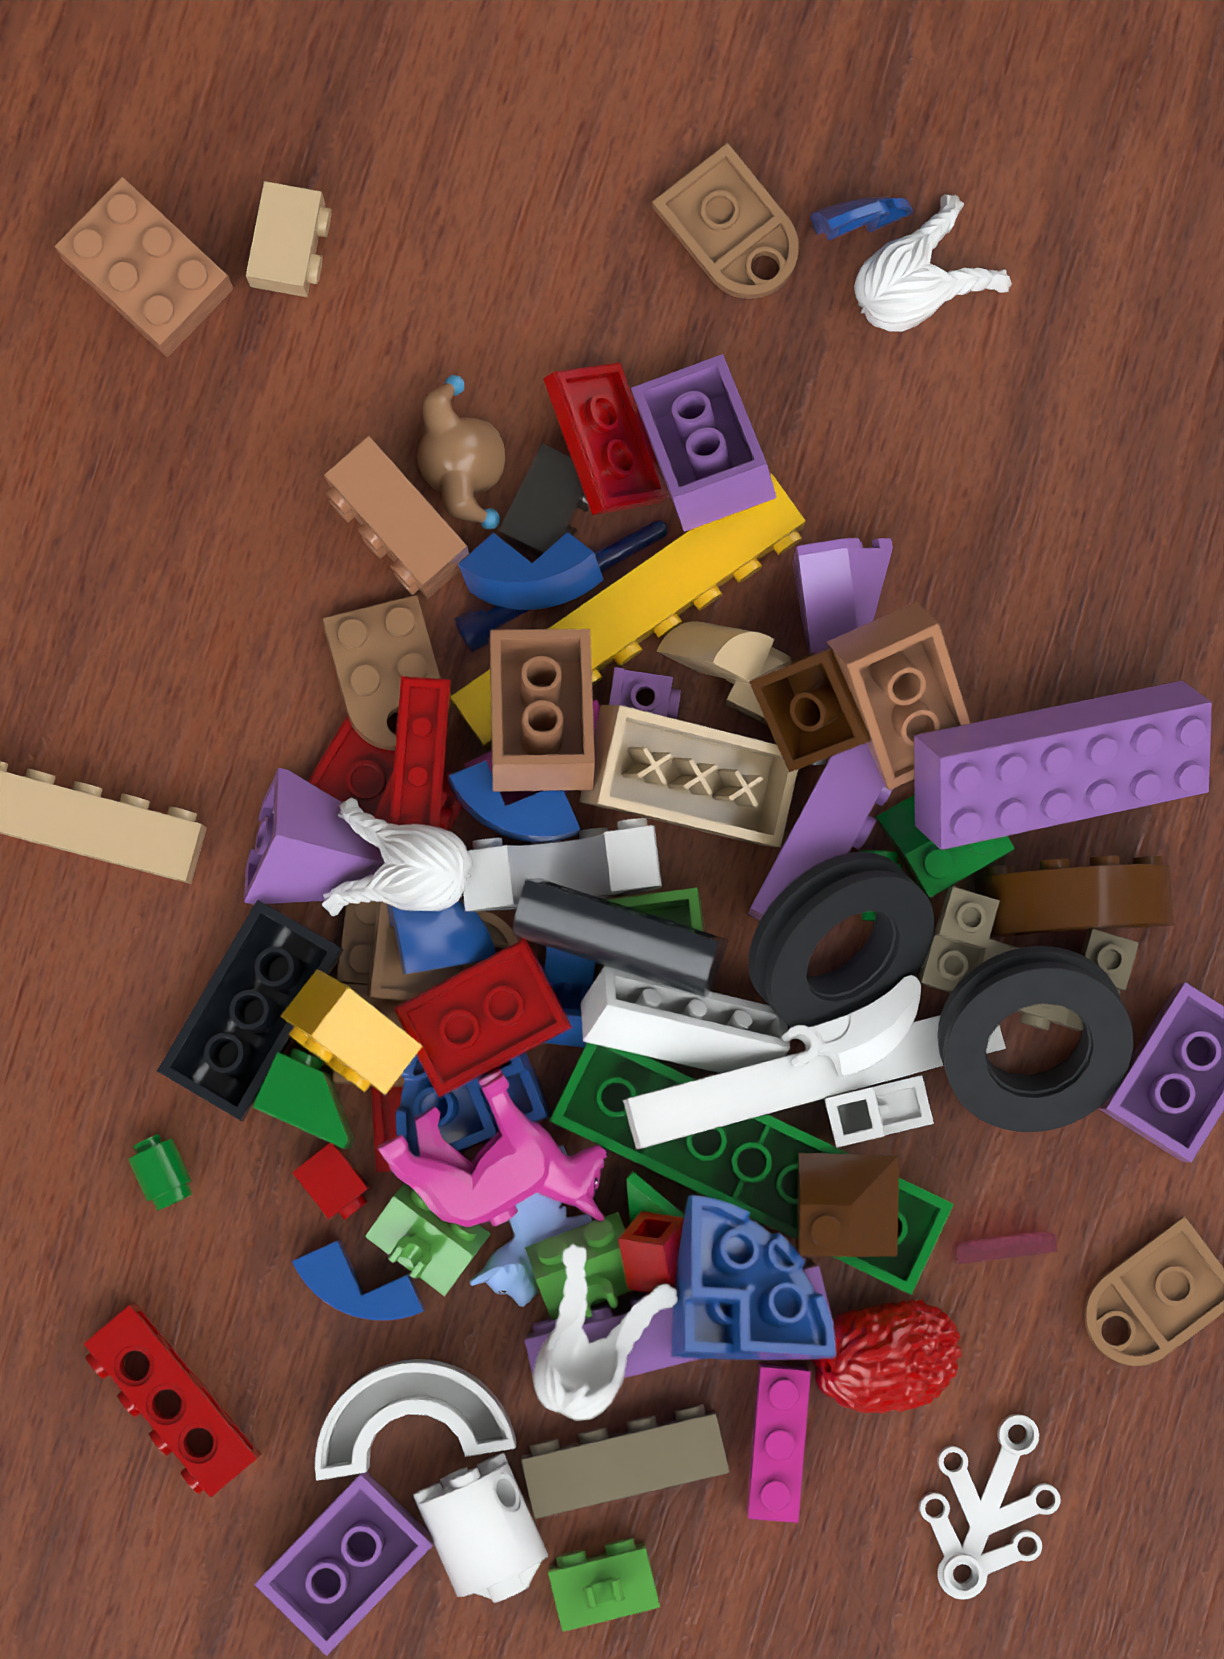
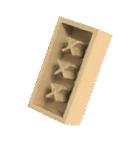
M621 705L600 706L594 733L595 766L593 790H581L579 802L756 845L781 848L798 769L792 772L788 771L776 744Z

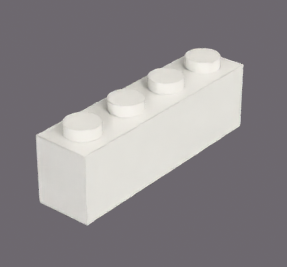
M604 966L581 1001L583 1041L722 1074L782 1058L790 1049V1042H783L782 1036L788 1031V1025L769 1005L715 992H709L708 996L703 998L611 967Z

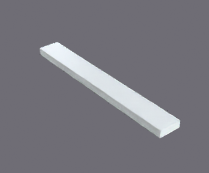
M941 1015L913 1022L902 1042L884 1059L862 1072L843 1078L837 1075L832 1059L825 1055H816L809 1063L803 1066H793L791 1060L805 1053L801 1052L623 1100L636 1149L944 1066L940 1057L937 1038ZM999 1025L989 1038L986 1049L987 1054L1006 1049Z

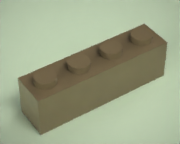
M698 1404L675 1410L676 1419L657 1423L655 1415L626 1422L628 1430L608 1435L607 1427H601L578 1433L579 1442L560 1446L559 1440L556 1438L529 1445L531 1453L522 1455L521 1462L534 1518L537 1519L730 1473L715 1410L705 1412L704 1405Z

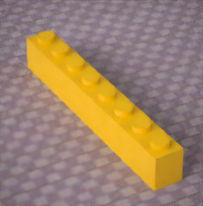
M770 474L777 498L689 530L548 628L590 629L592 686L603 678L599 671L614 660L618 666L625 664L643 650L639 645L641 641L654 632L658 638L667 635L683 622L679 615L693 605L699 611L704 609L722 595L719 589L720 586L735 577L738 583L746 580L762 567L759 559L772 550L781 555L802 539L798 532L804 528L806 520L773 474ZM489 669L450 696L452 703L485 750L492 746Z

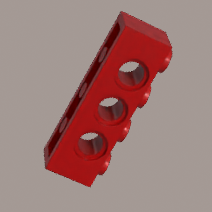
M137 1303L127 1306L83 1343L90 1352L85 1358L92 1369L102 1379L108 1376L113 1379L122 1390L117 1394L121 1404L133 1417L136 1418L141 1414L153 1428L148 1433L151 1440L164 1455L168 1456L172 1452L185 1467L180 1471L182 1477L198 1495L205 1491L212 1498L262 1455ZM131 1351H140L149 1359V1372L144 1378L133 1377L126 1370L125 1360ZM170 1389L180 1396L182 1406L178 1415L167 1416L158 1409L157 1396L161 1390ZM204 1428L210 1432L214 1442L210 1453L198 1454L190 1448L188 1436L192 1429Z

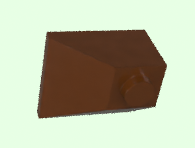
M831 648L816 650L781 664L749 681L789 772L871 741Z
M798 1153L796 1251L799 1253V1256H897L899 1155Z

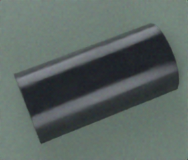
M525 879L513 927L514 936L703 998L708 996L714 984L729 939L544 879Z
M257 899L157 1072L238 1120L244 1121L255 1103L277 1052L284 1053L292 1039L288 1034L294 1027L283 1019L281 1015L317 969L327 975L331 973L344 949Z

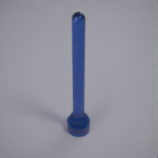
M656 520L594 553L600 571L608 569L665 538L668 534L667 524L661 520ZM496 606L485 613L482 609L473 613L470 609L453 618L465 644L472 653L489 644L490 630H494L530 610Z

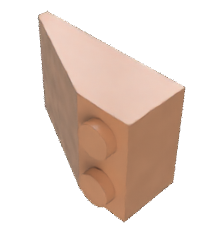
M917 601L826 642L828 648H831L869 733L871 741L867 743V746L888 790L915 779L914 735L970 724L939 623Z

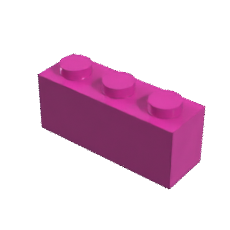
M758 1363L746 1506L748 1519L798 1523L811 1374L807 1367Z

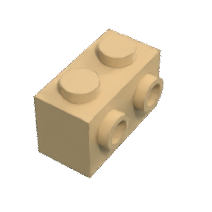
M264 181L246 272V278L250 287L308 297L310 283L318 284L322 268V255L316 254L319 236L327 237L331 222V208L325 207L321 191Z

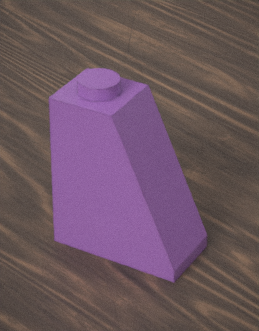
M844 538L796 547L792 565L807 654L816 650L827 649L826 642L873 621L893 549L891 539L878 538L872 540L873 547L863 548L859 538Z
M278 768L262 802L258 818L261 824L256 838L255 850L250 849L245 870L244 902L254 905L257 899L264 904L324 901L323 894L330 892L331 889L338 887L345 881L360 880L366 876L374 875L385 862L379 847L364 840L352 829L346 820L338 817V813L341 811L339 805L342 803L341 801L289 770Z

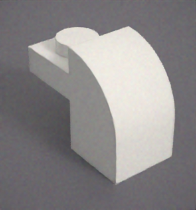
M922 1075L825 1098L836 1147L934 1124Z

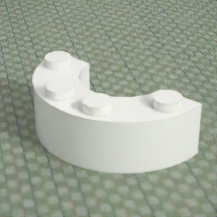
M647 818L618 821V830L608 831V828L579 831L578 840L564 842L558 840L540 843L531 842L532 845L503 846L502 838L472 841L473 850L467 851L471 856L472 866L469 871L471 877L467 880L469 884L463 891L465 911L517 909L525 879H544L603 899L658 889L662 887L655 827L647 825Z
M428 1359L403 1360L379 1367L366 1374L354 1383L335 1403L323 1424L317 1443L315 1456L316 1480L367 1472L370 1467L371 1446L378 1431L389 1421L407 1414L429 1415L446 1423L458 1436L465 1456L514 1449L517 1442L510 1418L496 1395L478 1378L457 1366L441 1361Z

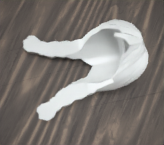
M943 195L940 198L941 209L938 214L933 215L929 221L925 222L912 235L886 243L867 259L860 268L854 284L855 296L858 300V306L863 307L861 313H865L867 320L873 326L887 331H905L919 325L932 316L945 301L951 300L956 295H964L970 291H981L985 288L995 289L1000 293L1009 291L1012 282L1006 273V269L988 271L983 268H962L946 272L930 264L932 250L937 247L938 242L942 240L945 234L951 231L960 210L964 206V203L959 200L958 195Z
M352 797L339 805L341 811L338 813V817L346 820L352 829L364 840L379 847L385 864L374 875L366 876L360 880L345 881L338 887L331 889L330 892L323 894L325 900L322 905L331 916L338 915L343 906L349 903H369L371 900L383 901L401 910L442 911L459 901L464 889L469 884L467 880L471 877L469 871L472 866L471 856L466 851V847L459 837L450 831L434 826L387 824L382 819H375L371 814L364 813L359 808L357 800Z
M572 1244L563 1251L562 1261L567 1267L566 1274L568 1278L564 1285L565 1297L560 1304V1316L556 1321V1328H554L542 1344L536 1360L533 1377L538 1398L547 1409L562 1413L575 1420L595 1417L611 1404L624 1381L627 1355L632 1351L634 1342L640 1338L644 1328L649 1326L654 1314L661 1309L673 1307L678 1299L675 1289L671 1288L668 1284L659 1285L650 1295L645 1296L643 1300L632 1306L631 1311L622 1319L621 1324L612 1329L608 1338L589 1343L582 1329L587 1310V1284L585 1281V1270L583 1269L587 1255L583 1247L578 1248Z

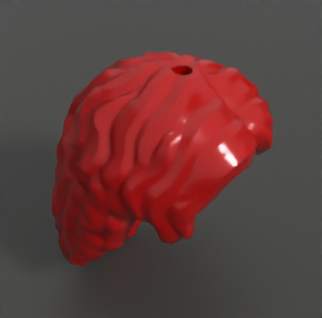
M911 1299L909 1301L885 1302L858 1310L850 1309L848 1312L837 1315L833 1319L836 1357L811 1359L816 1366L815 1381L819 1391L828 1398L834 1399L839 1405L859 1413L884 1414L891 1410L903 1412L930 1404L934 1398H938L949 1386L952 1378L956 1376L958 1371L956 1361L962 1357L961 1347L958 1346L961 1335L954 1321L947 1313H944L939 1307L927 1305L923 1300L915 1301Z

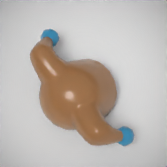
M452 374L445 379L444 385L424 397L423 418L425 433L418 445V468L423 479L434 490L441 492L445 509L449 515L457 519L481 523L485 529H493L500 523V515L493 508L482 509L477 504L473 493L487 491L497 484L504 470V443L499 432L490 422L477 418H459L452 409L451 398L453 395L457 396L464 391V380L460 376Z

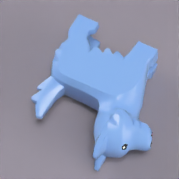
M563 1145L558 1146L559 1149H560L565 1155H567L564 1146H563ZM538 1193L533 1194L515 1205L518 1212L509 1219L513 1231L512 1240L497 1249L490 1256L484 1268L470 1279V1285L474 1286L486 1282L495 1293L500 1295L508 1294L519 1306L524 1307L538 1293L536 1280L525 1247L592 1222L591 1216L582 1214L567 1217V1207L561 1206L562 1202L555 1201Z

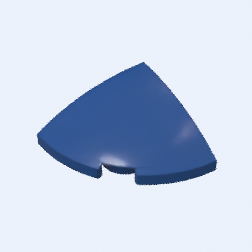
M862 198L838 203L815 211L811 214L810 220L817 235L825 232L828 241L863 225H866L869 233L913 214V209L909 201L903 198Z
M460 901L442 911L401 910L387 904L390 927L394 926L402 975L480 962L496 954L491 936L481 918L475 911H465V905Z

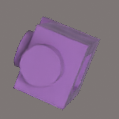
M615 667L609 705H621L677 719L681 690L672 688L673 677L624 670V668ZM642 689L652 691L655 696L654 702L649 706H642L636 701V694Z

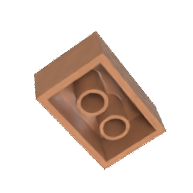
M123 177L54 246L65 263L167 358L234 289L228 275Z
M370 436L364 439L324 474L330 487L325 492L330 499V504L347 523L355 518L361 524L358 531L362 535V540L379 559L387 554L394 563L390 567L394 571V576L411 595L419 590L426 599H429L460 571L458 564L469 555L467 545Z
M590 629L490 630L493 791L593 790L595 758Z

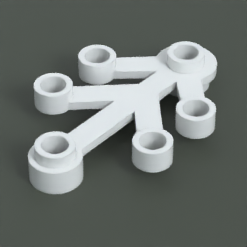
M1009 1415L999 1424L997 1437L1002 1446L981 1499L967 1470L968 1457L961 1448L953 1445L946 1446L937 1456L938 1467L945 1475L949 1476L970 1526L962 1546L947 1517L950 1512L948 1500L938 1492L926 1493L920 1499L919 1512L926 1521L930 1522L944 1554L938 1565V1581L943 1590L954 1598H972L983 1590L988 1574L1020 1560L1028 1562L1038 1558L1042 1552L1041 1539L1036 1533L1027 1529L1016 1532L1010 1544L983 1554L982 1551L990 1534L1039 1513L1043 1515L1052 1514L1060 1506L1061 1498L1059 1492L1050 1484L1040 1483L1031 1489L1028 1496L1000 1507L1020 1455L1033 1451L1039 1441V1431L1036 1424L1025 1415ZM1016 1424L1022 1425L1026 1431L1025 1438L1019 1443H1013L1008 1438L1009 1429ZM956 1452L960 1454L962 1462L958 1469L948 1470L945 1468L944 1458L948 1453ZM1042 1490L1051 1491L1054 1497L1053 1503L1047 1508L1038 1507L1036 1503V1496ZM931 1499H939L943 1503V1511L936 1517L927 1515L925 1510L927 1502ZM1023 1537H1032L1035 1540V1549L1030 1554H1021L1018 1551V1542ZM960 1564H966L971 1569L969 1579L964 1582H958L953 1577L955 1567Z

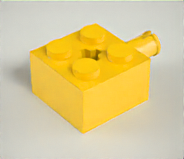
M319 969L314 972L281 1015L283 1019L294 1027L288 1034L310 1052L315 1053L332 1070L364 1092L371 1085L386 1094L422 1048V1045L352 989Z

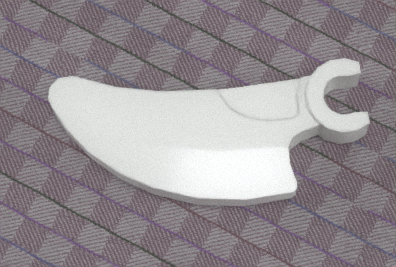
M912 975L904 977L887 994L846 1016L810 1028L802 1025L790 1028L782 1036L783 1042L797 1038L802 1040L806 1047L805 1053L791 1060L793 1066H803L809 1063L816 1055H825L832 1059L837 1075L843 1078L862 1072L884 1059L902 1042L917 1015L921 994V984L918 978Z

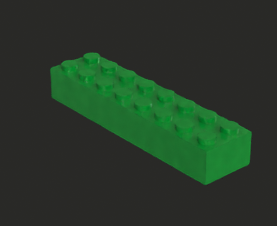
M587 1042L550 1119L551 1122L709 1198L742 1208L750 1213V1218L796 1239L798 1153H849L768 1114L636 1149L623 1100L696 1080L645 1055ZM899 1178L897 1256L832 1257L912 1295L954 1204Z

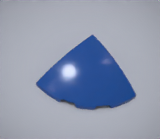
M527 1053L498 1067L509 1083L507 1092L510 1099L529 1120L537 1123L552 1117L551 1110ZM417 1054L402 1072L404 1085L401 1105L396 1110L397 1136L402 1134L408 1143V1150L413 1156L420 1157L414 1118L433 1106H436L440 1113L438 1129L442 1138L459 1152L488 1142L499 1131L495 1116L478 1082L483 1076L443 1097H438Z
M689 1196L677 1260L674 1289L676 1290L678 1300L673 1306L671 1357L734 1360L836 1357L834 1330L825 1297L822 1293L814 1291L811 1282L802 1269L805 1261L799 1256L796 1249L780 1233L771 1234L762 1226L749 1218L750 1213L742 1208L713 1198Z

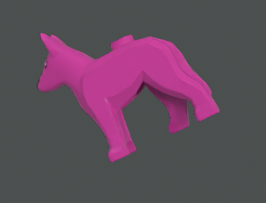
M500 1068L495 1069L478 1080L495 1116L499 1131L477 1152L472 1162L442 1138L438 1129L440 1113L436 1106L429 1108L414 1118L420 1157L413 1156L409 1152L408 1143L402 1134L377 1146L396 1177L414 1189L429 1209L442 1221L456 1223L465 1227L490 1221L492 1226H497L506 1222L518 1212L516 1204L535 1193L558 1202L576 1206L598 1221L604 1220L603 1214L592 1198L598 1189L601 1171L608 1157V1150L601 1145L584 1148L577 1154L565 1155L550 1134L538 1123L529 1120L512 1102L507 1092L509 1083Z

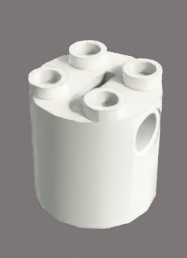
M504 1453L477 1464L478 1468L468 1470L465 1467L441 1478V1483L433 1484L413 1494L457 1597L475 1593L492 1599L493 1603L507 1599L529 1587L541 1561L548 1557V1552Z

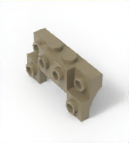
M948 887L946 898L934 929L930 949L917 974L920 984L951 993L957 984L978 965L996 955L1018 949V947L989 939L999 900L956 887ZM1088 929L1080 954L1097 964L1109 976L1120 994V990H1126L1139 942L1099 930ZM1037 1004L1016 1011V1013L1022 1014L1020 1023L1048 1031L1050 1023L1080 1032L1083 1031V1023L1078 1014L1064 1006Z

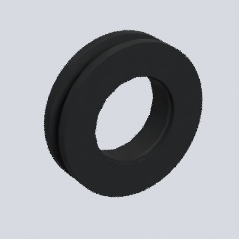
M855 852L825 860L793 880L775 898L762 916L753 935L749 951L748 967L752 984L762 998L791 1028L797 1025L810 1028L851 1014L887 994L904 977L917 975L928 954L934 933V914L931 903L921 888L896 863L885 856L869 852ZM867 911L876 912L873 931L863 948L849 962L832 972L818 976H807L809 959L818 942L835 925L852 915Z
M1031 946L1010 950L996 955L975 967L957 984L948 997L941 1012L937 1033L942 1063L951 1088L962 1105L974 1116L990 1125L1017 1132H1041L1061 1128L1094 1112L1120 1085L1129 1067L1133 1050L1131 1022L1120 995L1109 976L1097 964L1083 955L1067 949L1050 946ZM1037 1004L1060 1005L1077 1013L1081 1018L1083 1031L1079 1044L1066 1060L1048 1071L1031 1075L1007 1073L994 1066L987 1058L986 1049L991 1034L1003 1019L1021 1008Z

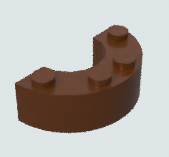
M1112 855L1089 858L1090 866L1070 868V859L1040 861V870L1015 873V866L985 868L986 877L974 880L975 893L999 900L989 938L1080 929H1129L1174 926L1170 866L1163 865L1162 856L1132 858L1133 864L1120 865V857Z

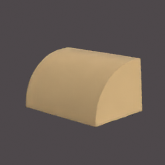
M691 621L671 630L660 643L657 652L698 673L749 683V681L760 676L774 639L758 632Z

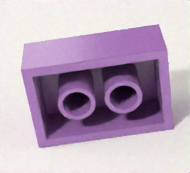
M723 354L631 388L645 431L684 532L777 498L766 460Z
M1186 982L1176 984L1132 1054L1129 1067L1120 1085L1099 1107V1110L1181 1162H1192L1224 1111V1006Z
M368 1472L360 1473L258 1579L255 1586L327 1656L433 1546L434 1542L430 1533Z

